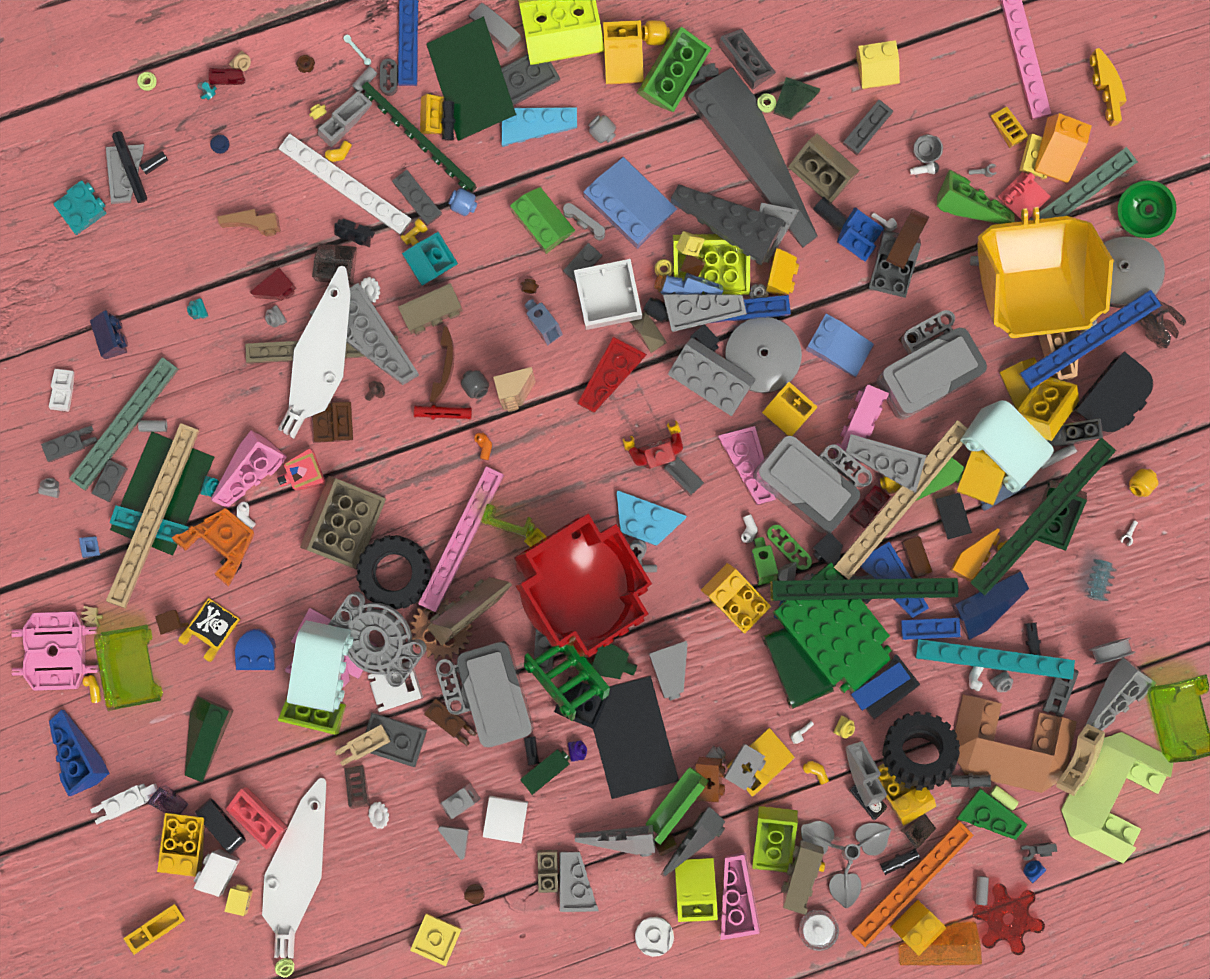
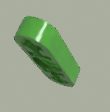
M773 525L768 529V539L791 563H797V569L806 570L811 566L812 559L810 555L783 527ZM774 529L776 531L779 529L781 531L779 535L782 539L784 536L788 539L779 545L777 542L781 540L778 537L772 538L771 535L773 533L771 530ZM786 542L794 544L795 549L792 553H787L784 550ZM798 549L801 551L798 555L801 558H807L806 566H800L797 557L794 560L791 558V556L797 553Z

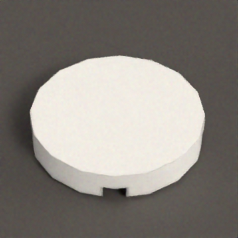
M657 916L648 917L637 926L635 940L638 948L644 954L652 957L661 956L672 947L674 933L671 925L665 919Z

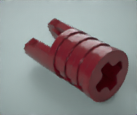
M209 68L210 85H242L245 83L242 69Z

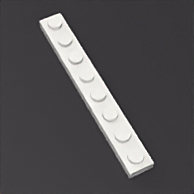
M291 134L286 137L278 148L282 153L399 235H402L411 223L412 219Z

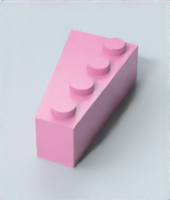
M746 852L731 854L725 857L721 940L759 934L761 930Z

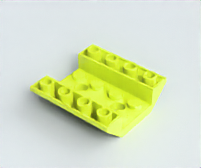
M518 0L530 65L604 52L596 0ZM576 9L584 11L581 16H576L573 12ZM538 16H545L547 18L542 23L536 20Z

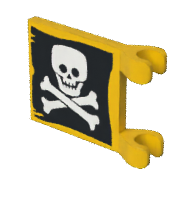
M208 598L178 641L186 645L192 635H195L211 646L204 655V659L212 662L240 619Z

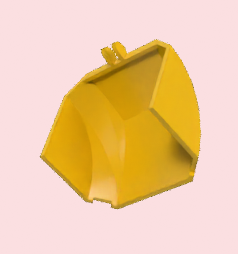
M1038 207L1033 208V220H1028V210L1025 208L1021 211L1022 221L991 225L978 236L979 270L987 307L994 325L1007 332L1011 338L1089 329L1093 325L1092 322L1102 313L1106 314L1109 311L1113 258L1092 223L1070 216L1039 219Z

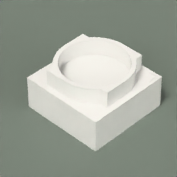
M631 259L574 270L586 330L642 319Z

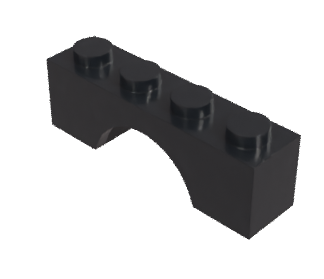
M829 533L812 548L814 551L812 555L819 562L823 561L826 565L832 562L835 566L840 560L843 545L832 533ZM871 574L866 576L853 575L849 580L875 578ZM872 599L861 600L864 602V604H868Z

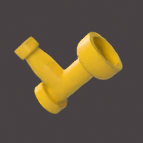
M419 218L414 222V228L406 235L400 236L406 245L411 243L414 246L419 243L415 236L419 232L425 233L428 231V228Z

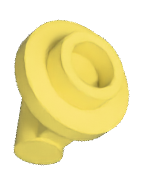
M841 715L833 733L843 738L852 736L855 731L854 722Z

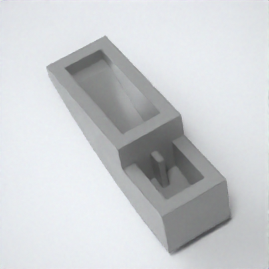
M483 3L469 15L473 21L484 16L491 39L497 42L507 53L521 40L520 34Z
M357 91L332 113V117L318 128V136L330 147H333L371 107L372 102L360 91Z
M863 741L848 745L846 753L850 771L865 807L881 802L887 796V793L878 779L881 773Z

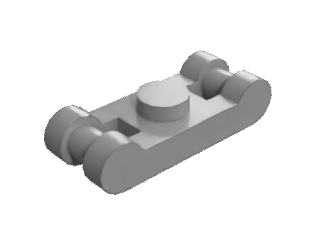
M567 203L564 205L563 211L566 218H574L579 227L584 230L587 228L593 232L596 240L601 241L605 238L603 226L573 204Z

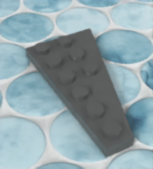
M682 185L677 186L671 197L672 204L685 213L695 216L698 222L702 225L705 223L711 228L712 232L732 246L742 249L745 255L755 258L756 262L761 266L784 224L783 219Z

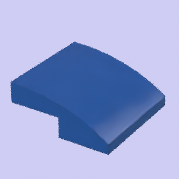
M854 208L847 218L837 242L866 262L876 248L874 242L885 228L857 208Z

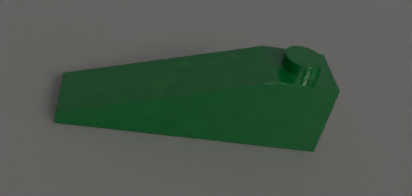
M197 696L189 718L185 776L202 783L204 782L233 710Z

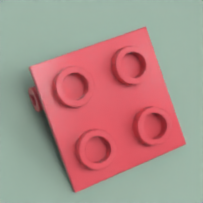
M1022 172L998 196L1021 221L1022 209L1027 208L1029 219L1033 214V208H1040L1051 197L1033 180L1035 176L1031 172L1029 174Z

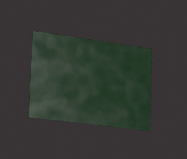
M484 16L426 44L444 100L455 102L454 119H456V123L454 124V131L458 141L516 115Z
M151 432L121 502V507L143 513L173 440ZM192 448L164 515V520L186 526L202 489L204 478L207 476L215 458L214 456ZM112 525L110 528L111 531L132 539L135 531ZM155 538L152 547L173 556L178 544Z

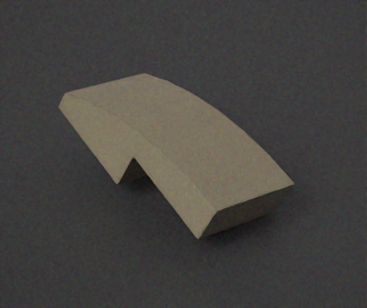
M538 850V893L558 892L557 850Z

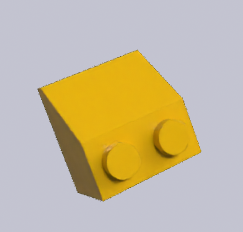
M776 248L773 256L766 291L769 294L785 296L789 295V292L793 293L795 282L792 281L793 274L797 275L799 264L796 263L797 257Z
M919 900L890 927L918 956L946 929L944 924Z

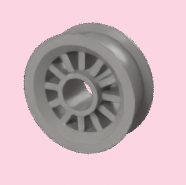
M1131 637L1089 649V651L1093 652L1096 661L1093 665L1113 661L1136 653L1132 651L1129 643Z

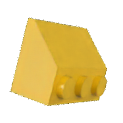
M1049 377L1030 391L1017 411L1045 439L1052 441L1079 402L1077 385Z

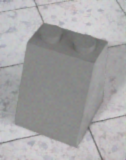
M687 641L649 654L664 698H669L670 701L681 697L680 693L684 692Z

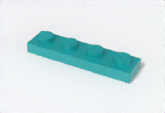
M115 505L110 524L135 531L143 513ZM163 519L155 538L175 543L172 537L189 530L190 527Z

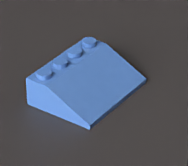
M624 157L600 175L583 192L584 198L637 249L677 210Z

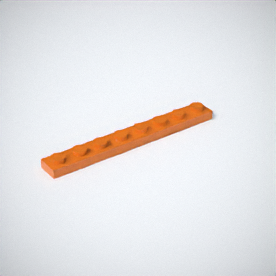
M958 821L850 933L866 947L974 835Z

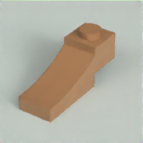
M252 209L217 216L219 225L222 228L248 227L259 230L262 235L267 237L274 236L276 232L281 231L279 219L275 213L259 216L257 211Z

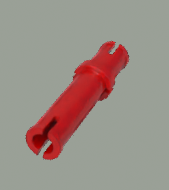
M434 404L431 406L414 405V418L471 420L472 407H436Z

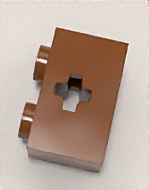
M699 757L696 762V772L706 778L708 783L695 801L719 803L721 796L725 794V784H722V778L725 776V766H722V759Z

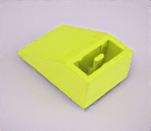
M714 858L687 859L675 868L678 922L718 920Z

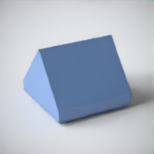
M97 536L79 538L83 558L100 555Z

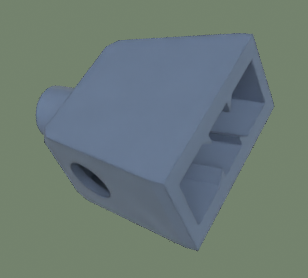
M531 299L524 305L528 311L526 315L547 346L563 335L559 324L543 303L537 305Z

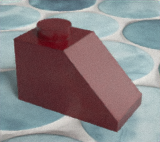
M278 268L251 290L250 293L258 299L283 300L284 298H290L295 293L296 287L283 271Z

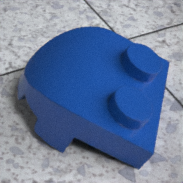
M262 629L246 631L239 638L235 647L236 670H275L276 643L274 638H271Z

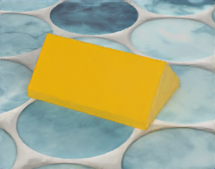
M1035 357L1021 361L999 372L1016 410L1019 409L1031 391L1019 374L1037 363Z

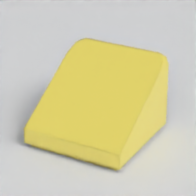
M683 231L676 248L682 254L698 257L705 239Z

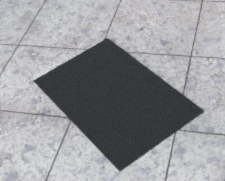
M651 676L610 687V695L593 731L611 798L615 799L678 782L677 771Z

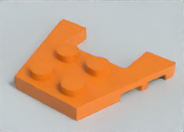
M225 508L204 519V522L194 527L191 526L189 530L179 535L176 534L172 539L185 551L198 538H202L227 559L214 574L225 585L229 586L255 534L253 530Z

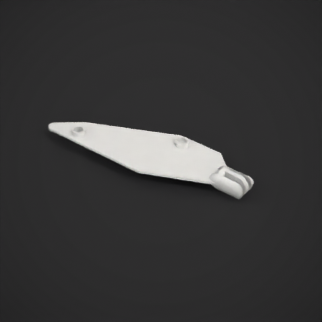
M344 266L338 267L294 349L289 408L278 427L279 431H283L286 435L290 434V437L293 439L305 418L326 410L344 375L351 297L347 269ZM337 290V296L334 297L333 292Z
M319 778L301 799L264 875L262 916L275 932L274 958H279V956L281 958H287V956L291 959L294 958L295 933L322 878L326 780L324 778ZM314 803L318 804L316 810L313 808Z

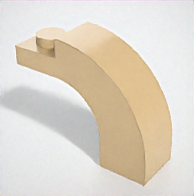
M1089 724L1084 727L1078 736L1074 756L1067 769L1057 781V788L1074 796L1078 789L1084 786L1100 755L1105 732Z

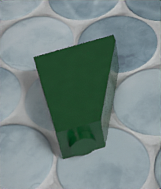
M557 749L520 780L533 795L570 765L568 760L571 758L564 750L560 751Z

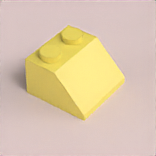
M896 40L858 46L856 57L862 89L900 83L899 55Z

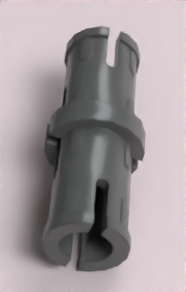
M968 773V775H952L951 788L969 787V789H973V787H991V775H973V773Z

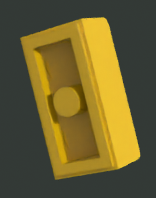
M431 94L421 97L420 132L422 134H442L441 118L444 97Z

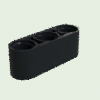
M209 798L195 810L198 817H204V825L228 853L232 854L246 842L243 834L212 798Z

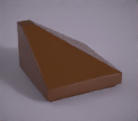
M686 254L680 271L698 277L706 263L705 259Z

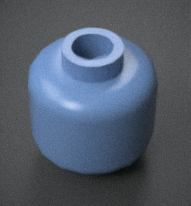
M459 188L457 191L454 190L448 202L452 211L463 216H467L470 212L474 213L478 203L475 202L476 197L473 193Z

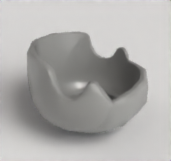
M925 134L917 138L913 145V153L917 160L923 163H932L942 155L943 144L937 136Z

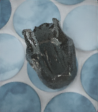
M1158 300L1162 306L1140 319L1138 323L1145 329L1146 337L1161 349L1167 348L1170 344L1171 336L1169 332L1174 338H1177L1179 335L1175 324L1169 319H1163L1164 314L1169 312L1183 326L1186 324V320L1174 307Z

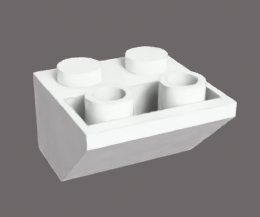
M221 849L211 854L208 853L203 862L205 865L202 872L199 871L194 879L196 883L194 889L218 897L223 895L240 859Z

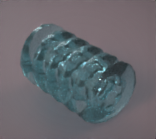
M1094 559L1093 562L1098 566L1091 567L1096 573L1089 574L1093 581H1088L1087 584L1092 588L1085 589V592L1089 595L1084 597L1101 602L1109 601L1104 594L1111 593L1106 587L1113 586L1108 579H1115L1110 572H1116L1117 569L1112 567L1113 564L1110 562Z

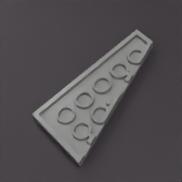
M359 283L350 287L351 297L346 343L401 385L419 376L417 370ZM316 309L309 312L311 316L313 315Z

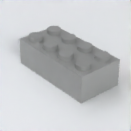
M694 338L687 342L667 374L730 416L737 410L756 380Z

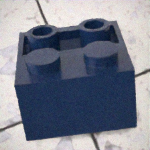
M105 310L90 320L102 358L109 359L127 353L126 347L128 342L126 337L122 336L120 329L123 327L119 318Z

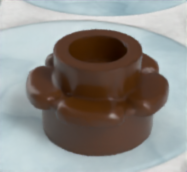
M302 55L298 58L296 65L299 67L298 70L300 72L310 73L314 69L315 61L308 55Z
M525 279L524 282L520 283L522 285L521 291L524 293L535 294L537 288H539V285L533 279Z

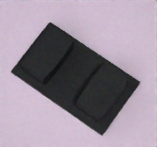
M960 493L935 499L948 540L972 533Z

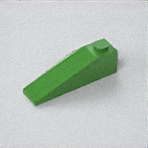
M951 170L948 171L937 196V207L941 211L956 216L999 224L1015 222L1014 213L997 200L993 199L991 201L984 194L985 191L979 189V191L969 185L971 181Z

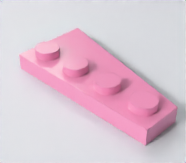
M755 426L719 435L718 439L756 505L776 500L775 496L762 487L753 476L755 469L764 459Z

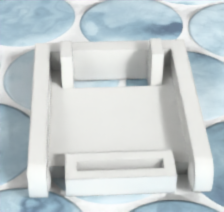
M410 661L403 663L406 668L411 667ZM415 669L410 674L415 689L411 692H408L405 682L399 687L390 686L387 682V674L367 675L368 679H373L374 677L376 681L370 682L376 705L384 704V706L378 708L379 712L423 698ZM392 674V678L394 681H401V677L399 674Z

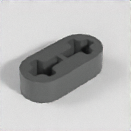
M389 58L383 60L380 65V88L383 94L387 96L394 95L398 89V67L396 62ZM388 64H391V66L394 68L390 70V75H388L387 70L384 69L388 67ZM388 80H390L391 85L394 86L391 87L390 90H387L386 87H384L387 86Z

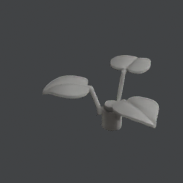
M816 821L802 825L801 837L803 841L822 846L824 854L827 852L828 846L842 850L843 858L848 860L844 875L836 874L831 878L829 891L832 897L844 908H849L855 903L861 891L859 876L848 874L853 860L860 856L861 846L863 852L867 855L875 856L882 853L887 846L891 828L879 823L864 824L855 833V838L859 842L858 845L839 846L830 843L834 839V831L828 823Z

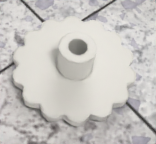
M364 278L360 286L371 303H374L379 299L380 286L375 281V278Z
M374 802L369 809L368 817L373 827L382 829L384 826H387L389 821L388 809L381 802Z

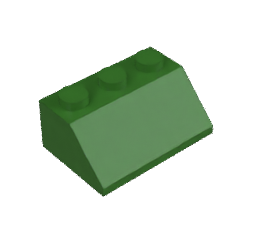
M541 187L524 194L510 205L512 213L545 254L575 232V229Z

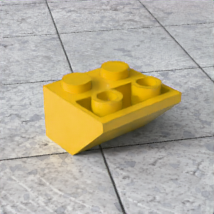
M788 382L762 414L787 436H793L817 409V406L794 385Z

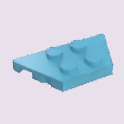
M617 490L620 531L625 535L657 546L687 517Z

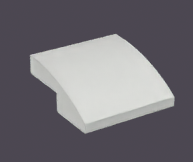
M489 796L483 837L521 843L528 802Z

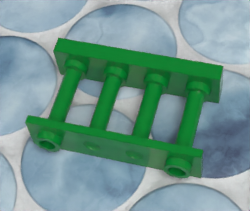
M554 646L535 659L529 653L525 655L524 667L527 672L532 673L559 705L561 713L565 717L568 716L571 721L575 719V708L594 695H599L602 700L609 695L610 687L584 656H579L574 646ZM563 652L567 660L545 674L539 665L556 653ZM570 666L575 667L579 671L578 675L559 688L551 681V679ZM581 681H587L590 689L569 703L562 695Z

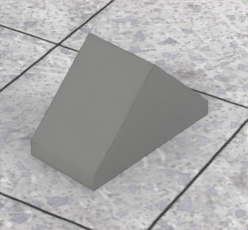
M445 825L440 826L438 831L460 860L464 859L469 829Z

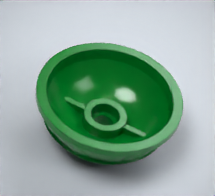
M1150 180L1140 181L1131 185L1124 191L1118 203V218L1121 225L1127 232L1140 238H1153L1164 233L1174 222L1177 212V204L1172 192L1165 185ZM1147 205L1152 206L1153 210L1151 212L1146 211Z

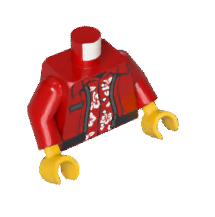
M675 421L676 424L673 427H670L669 423L667 424L671 437L639 448L635 447L633 436H630L631 441H625L623 438L624 449L629 451L632 460L637 466L651 469L676 460L677 454L683 450L680 435L681 429L677 421Z

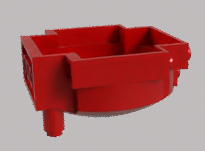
M588 513L574 519L514 557L517 562V571L525 577L524 581L516 585L524 611L535 628L546 636L552 647L558 645L559 647L564 645L574 646L580 657L586 655L591 657L598 652L597 648L611 644L614 641L612 638L618 635L619 637L629 632L628 628L633 624L638 626L645 621L644 617L649 615L638 596L648 591L647 587L652 585V582L617 524L611 525L599 532Z

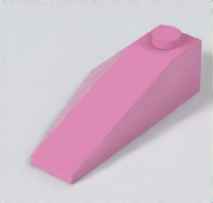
M251 430L236 450L211 500L226 508L244 496L245 492L253 485L257 486L260 484V480L268 474L271 476L275 473L287 456L265 437Z

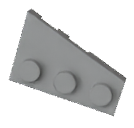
M559 852L560 912L599 911L580 852Z

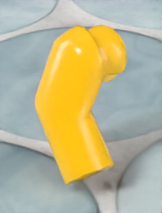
M343 141L339 149L327 150L325 158L331 162L344 160L352 144Z
M93 675L84 676L83 685L89 686L91 702H100V688L96 677Z

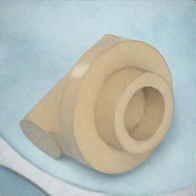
M240 51L229 65L232 68L242 69L244 72L249 68L251 60L248 55Z

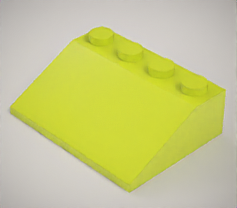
M694 234L705 239L698 257L705 259L706 263L699 277L721 284L723 286L722 294L749 295L750 255H745L742 249L732 246L717 234ZM673 235L674 277L682 278V281H684L686 272L680 271L686 254H682L676 248L681 235Z

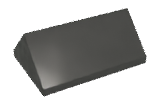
M743 29L721 36L719 48L752 90L776 73Z

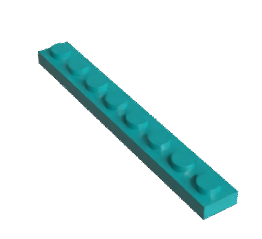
M918 639L916 659L1073 680L1075 660L921 639Z

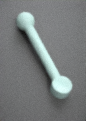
M345 35L344 41L353 47L364 60L365 65H370L371 59L365 57L351 41L350 35Z

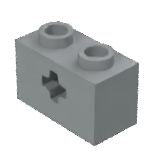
M743 743L724 778L744 790L747 787L751 788L756 780L753 776L757 770L761 771L766 763L763 760L765 756ZM749 762L751 770L743 773L742 764L746 765Z

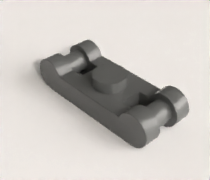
M1074 669L1073 680L1068 679L1067 682L1063 681L1062 678L1054 677L1049 694L1043 705V711H1051L1056 716H1063L1078 676V670ZM1054 699L1060 700L1058 706L1053 704Z

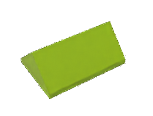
M286 699L278 721L336 735L339 734L346 705L340 703L338 709H335L334 712H328L287 703Z

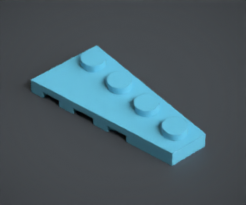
M577 107L514 108L516 115L502 121V147L516 142H524L532 138L544 137L547 134H556L577 128Z

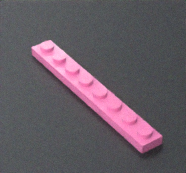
M1000 0L1031 120L1050 116L1051 111L1022 0Z
M489 467L485 468L418 603L420 606L437 613L504 477L502 473Z

